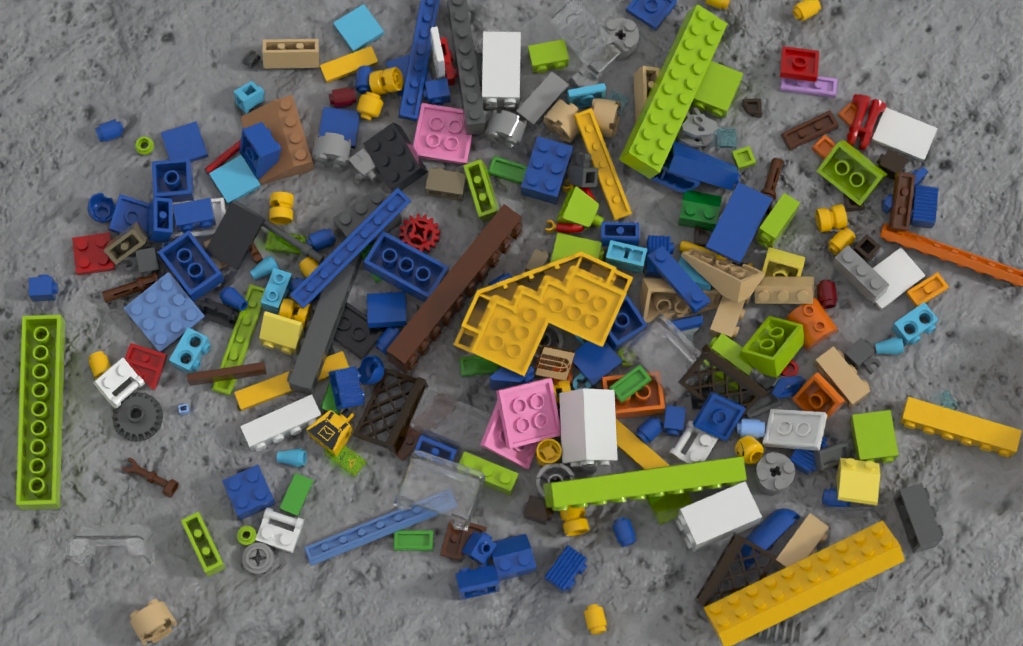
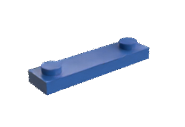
M663 246L647 255V260L694 313L710 304L711 300Z

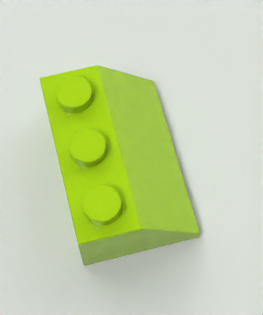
M845 140L839 141L816 171L859 206L870 197L888 175Z
M768 316L740 352L759 373L777 378L804 344L803 325Z

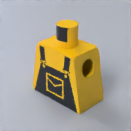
M347 408L339 416L332 410H329L306 430L312 439L337 458L353 433V429L348 422L354 415Z

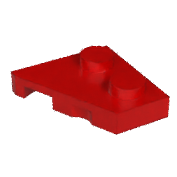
M444 37L440 38L445 62V77L448 80V86L455 85V78H458L456 67H452L451 63L453 61L452 51H449L447 39Z
M130 343L125 360L151 389L156 390L168 355Z

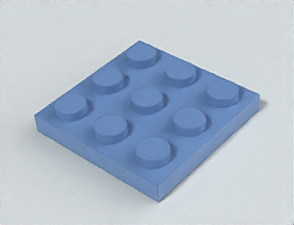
M169 272L124 307V310L159 352H163L185 333L187 327L192 328L205 318V315Z

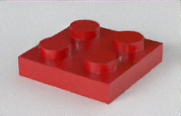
M782 46L780 78L817 82L819 51Z
M110 232L72 238L77 276L115 270L114 262L103 251L107 243L112 240Z

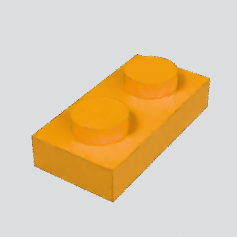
M939 272L908 290L906 295L914 306L918 307L922 303H927L948 290L949 286Z

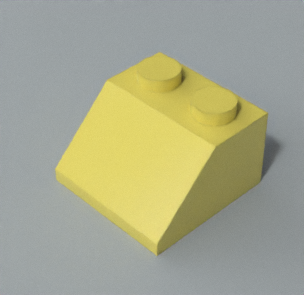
M768 247L762 272L765 273L764 276L801 277L805 257Z
M265 311L259 336L261 344L268 349H280L282 353L287 355L297 354L300 349L301 339L305 335L302 322Z
M840 458L836 474L837 499L877 505L880 484L879 463L859 461L852 458Z

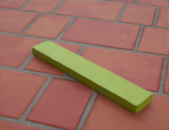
M252 284L249 285L245 296L248 306L239 313L219 369L243 364L262 311L260 302L265 288ZM237 379L214 382L212 391L231 396Z

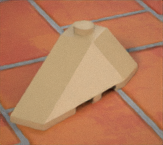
M695 248L681 254L721 295L729 298L734 303L748 299L765 274L747 264H743L741 267L732 264L733 261L729 259H715L716 256L714 254Z
M642 279L640 307L641 316L646 323H662L670 318H682L685 314L693 313L665 279ZM712 287L710 291L701 289L711 301L709 305L697 313L718 308L721 294Z

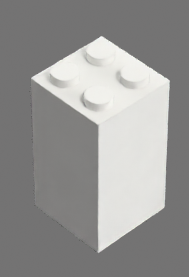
M483 31L482 103L486 109L504 107L507 110H514L519 105L521 32Z
M583 388L559 393L562 463L570 464V467L586 465V467L590 468L610 465L611 461H617L614 390Z
M742 482L681 508L676 523L679 530H683L686 535L684 540L688 549L692 548L694 553L732 537L734 532L739 534L758 526L762 516L746 482Z

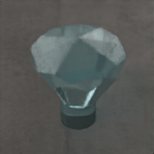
M943 391V399L939 406L956 410L958 404L951 397L950 391Z

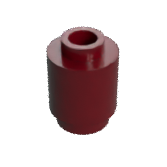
M354 88L334 89L332 94H329L330 105H334L335 108L352 106V103H357Z
M828 279L820 281V284L816 285L819 303L824 309L836 307L838 298L835 283Z

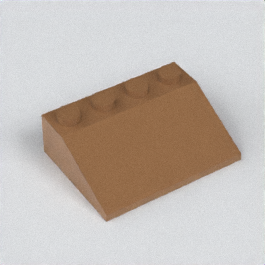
M293 95L275 99L240 117L243 128L263 122L265 127L271 131L275 142H278L281 147L279 161L258 179L260 185L314 170Z

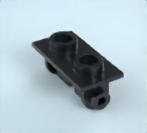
M205 298L204 301L201 300L199 303L200 311L205 315L206 319L233 329L240 311Z

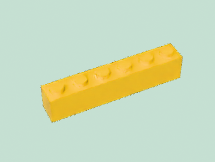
M908 397L905 401L900 419V424H904V427L908 429H921L923 433L928 435L937 434L941 435L945 440L952 441L954 439L961 441L960 443L965 446H978L982 451H995L1002 457L1014 456L1017 452L1022 430L911 397Z

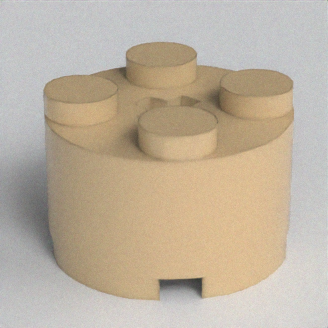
M593 98L591 108L602 136L614 139L620 120L617 111H621V102Z
M559 99L543 117L546 127L553 134L555 132L560 135L559 139L566 143H570L580 133L574 118V114H577L579 109L572 103L568 105Z
M158 599L151 600L147 607L142 610H136L130 615V625L143 645H148V641L156 643L172 632L171 627L173 625L177 626V621L165 602H159Z

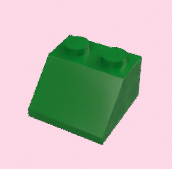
M697 191L684 192L678 225L690 228L700 227L706 231L713 232L718 222L722 196Z

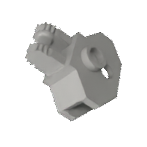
M693 108L692 115L687 112L677 135L678 141L689 147L708 146L714 139L713 134L718 130V125L716 121L701 114L698 108Z

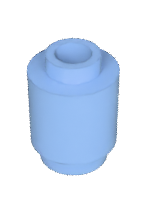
M741 419L736 425V434H740V438L744 436H752L755 439L764 437L765 422H760L757 419Z

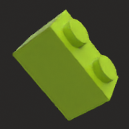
M564 39L528 46L532 73L542 74L548 70H562L569 66V57Z

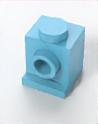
M253 81L233 91L236 104L246 114L249 113L250 109L264 101L263 96L265 93L262 87L257 86Z

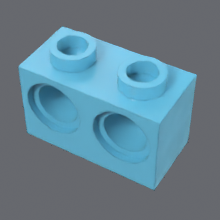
M610 240L605 262L620 269L642 274L647 248Z
M273 268L260 302L263 310L279 314L282 301L288 297L290 292L289 286L293 281L292 273Z
M924 302L896 321L891 329L898 338L902 337L904 346L910 343L914 345L925 332L928 335L936 329L935 325L938 322V318ZM923 317L927 319L928 323H921L919 318ZM904 328H910L913 334H907Z
M187 327L169 359L171 366L186 373L197 371L201 365L200 360L202 356L206 355L211 347L209 338ZM194 341L201 342L198 347L191 346ZM186 357H190V358H191V361H190L189 363H187V364H183V363H182V360H183L184 358H186Z

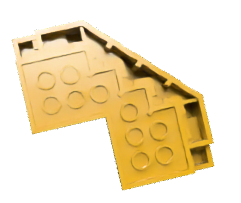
M578 252L479 289L474 296L453 345L522 376H525L548 323L603 347L633 277L616 270L617 267L584 252Z

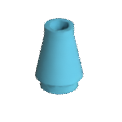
M272 255L266 256L258 265L250 270V273L257 280L272 274L273 268L279 269V266Z
M896 336L875 343L877 354L900 355L899 353H904L902 337L897 338Z
M298 448L277 452L278 463H285L299 468L306 465V450Z

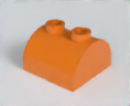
M814 298L813 304L800 305L785 318L787 321L803 325V347L806 351L838 332V328L817 298Z
M819 372L814 374L792 398L803 411L826 412L827 420L845 403L840 394Z

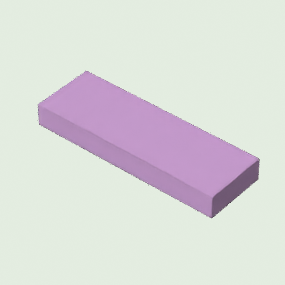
M818 76L817 82L781 78L780 91L835 98L838 79Z

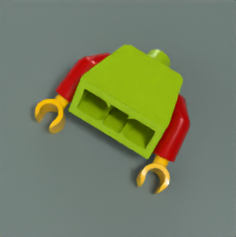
M566 179L565 183L569 187L562 185V190L567 195L556 218L558 223L555 224L552 220H547L546 223L553 226L550 229L545 228V231L547 233H554L555 230L562 233H577L590 228L591 224L599 228L604 218L596 214L599 204L595 201L590 189L568 184L569 179Z

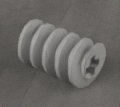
M787 619L759 632L758 636L761 637L765 632L766 639L774 635V641L781 637L783 644L789 639L790 646L795 641L798 645L803 623L799 622L795 627L794 620H791L788 624Z

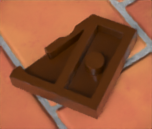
M450 517L440 556L459 561L464 555L462 550L472 533L477 532L481 534L482 531L485 532L487 530V527Z

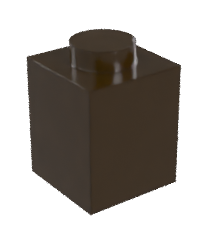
M888 149L885 155L883 153L880 155L876 163L879 164V168L888 174L887 177L895 180L896 172L903 171L908 159Z
M866 234L855 245L853 250L868 264L878 254L881 246Z
M530 495L523 518L546 525L547 520H552L554 511H552V507H546L545 500Z

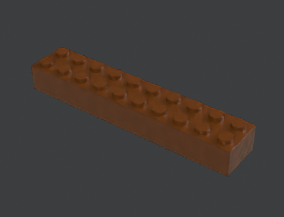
M503 204L387 348V358L390 363L405 374L409 370L413 371L416 368L417 360L420 356L427 354L432 341L436 342L439 339L444 326L448 327L454 319L452 316L456 311L460 312L465 306L464 301L475 294L476 286L487 279L488 271L498 265L500 256L507 254L511 248L510 244L514 239L518 240L522 235V216Z

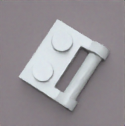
M122 357L100 375L93 384L112 407L117 409L126 397L137 388H141L145 382ZM130 378L132 383L115 397L112 392Z
M690 420L686 423V429L677 444L669 452L672 457L684 464L706 461L718 441L717 437L694 427L693 421ZM692 432L698 434L686 455L682 454L683 447Z
M267 507L255 541L293 554L304 519L292 518L274 512L273 509ZM273 519L295 526L294 532L271 525L269 521Z

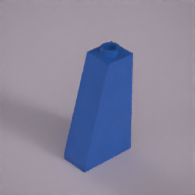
M674 141L666 158L669 172L732 190L734 184L737 185L740 179L737 166L677 141Z

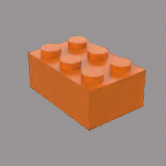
M660 371L646 372L652 381L623 403H620L615 397L616 419L664 414L665 404ZM625 375L602 377V389L609 390L611 385Z

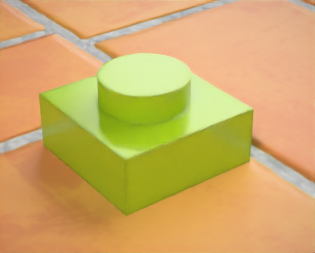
M750 146L732 151L731 155L738 170L756 165V160Z

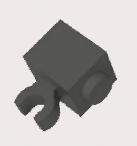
M577 152L576 159L579 165H570L568 184L579 187H597L599 168L590 166L591 154Z
M155 243L142 245L135 250L136 255H129L124 259V261H132V265L126 266L128 271L133 270L137 264L139 272H144L145 274H151L159 269Z
M862 338L844 353L845 361L849 365H853L856 370L863 365L869 374H873L874 370L870 365L875 364L878 368L881 366V362L878 359H870L875 350L869 341H864Z

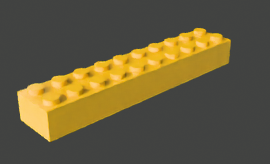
M882 520L704 607V610L722 645L732 646L904 562L905 559L900 544Z

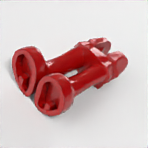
M854 94L852 103L857 108L852 125L849 127V133H847V143L853 146L858 136L861 138L859 149L865 150L871 142L870 138L873 136L872 131L879 113L885 111L887 105L878 99L871 100L869 96ZM869 106L868 118L863 128L861 127L862 121Z

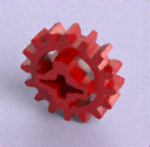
M419 214L416 215V218L409 216V222L403 221L405 227L400 226L402 233L399 234V238L404 243L421 252L426 250V252L430 253V247L435 249V242L440 241L438 237L440 230H436L439 228L438 223L433 224L434 218L428 220L426 214L423 218H420ZM417 231H418L420 234H423V239H422V237H421L419 234H417ZM431 234H432V237H431L430 241L428 242L427 239H428V237L431 236Z

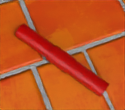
M241 139L207 166L205 171L209 174L239 151Z

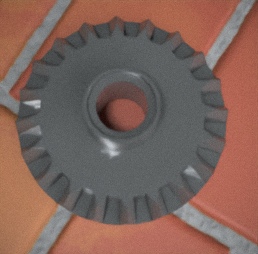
M140 392L131 393L121 402L117 409H113V425L118 434L123 438L135 442L144 441L154 436L160 429L163 422V410L158 400L152 395ZM135 412H141V416L139 418H132Z

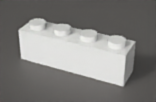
M311 394L240 427L251 452L254 450L257 452L265 449L266 445L272 442H281L285 436L299 434L303 428L311 426L322 415Z

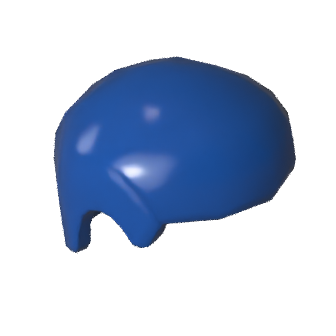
M97 193L89 199L87 211L94 221L108 223L112 219L116 205L112 198L104 196L103 193Z
M375 355L366 356L357 369L361 375L359 382L362 384H376L384 376L383 362Z

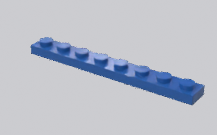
M420 0L398 118L414 122L418 119L431 50L430 29L435 27L440 0Z
M397 188L290 294V297L304 309L411 203V200Z

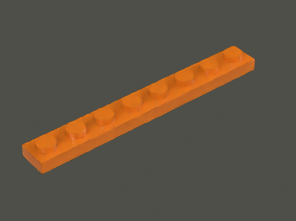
M883 224L880 237L885 241L899 243L908 249H917L922 254L937 256L942 261L954 262L960 267L974 269L975 272L980 274L992 275L993 278L1009 281L1014 286H1023L1022 270L909 231L890 229L889 224Z

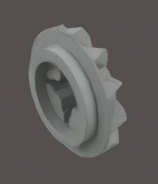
M264 543L249 545L242 555L244 567L250 573L258 575L267 572L272 567L274 561L271 548ZM258 551L261 557L266 558L264 560H260L259 566L257 565L255 560H252L257 556Z

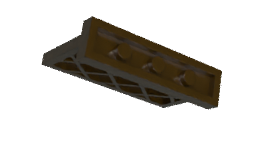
M705 344L701 349L703 353L679 380V384L704 402L709 395L703 396L701 388L711 386V391L715 392V385L724 384L725 392L717 394L728 399L729 396L738 394V403L746 408L740 418L741 420L760 396L764 398L768 391L739 367ZM706 359L710 363V369L700 371V365ZM722 371L724 373V380L714 381V373ZM710 374L711 382L701 383L700 375ZM697 376V384L688 385L686 383L690 377ZM737 382L738 390L728 392V383ZM750 392L753 394L749 401L742 402V393Z
M385 368L384 376L378 382L353 436L387 448L390 452L397 454L429 388L426 380L421 377L416 379ZM388 375L395 377L397 382L388 386L385 384ZM406 382L414 383L411 389L403 392L402 384ZM399 386L401 393L391 397L388 390ZM386 391L389 398L378 403V395ZM404 397V405L395 408L393 401ZM391 403L394 410L383 414L380 407ZM378 408L381 415L370 419V411ZM396 414V421L387 425L385 418ZM383 419L385 427L375 431L372 423ZM371 426L373 432L366 435L360 433L363 427ZM388 431L389 436L386 442L378 440V434Z
M734 532L694 601L706 607L709 605L712 597L720 595L722 599L723 594L735 593L751 585L748 582L747 573L757 571L758 581L765 578L777 557ZM744 543L751 546L753 555L742 557L740 549ZM765 554L771 558L766 566L759 567L757 556ZM754 557L756 568L746 571L743 560ZM740 561L743 572L732 574L730 566L732 563ZM744 575L746 585L735 588L733 577ZM730 578L733 589L722 591L720 583L722 580Z

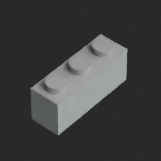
M553 72L548 76L545 75L541 79L540 85L530 91L528 99L525 102H520L516 108V115L520 116L519 120L522 122L526 120V126L532 131L540 125L544 119L543 117L559 99L562 100L568 93L569 84Z
M849 245L834 258L832 266L872 304L886 293L889 284Z

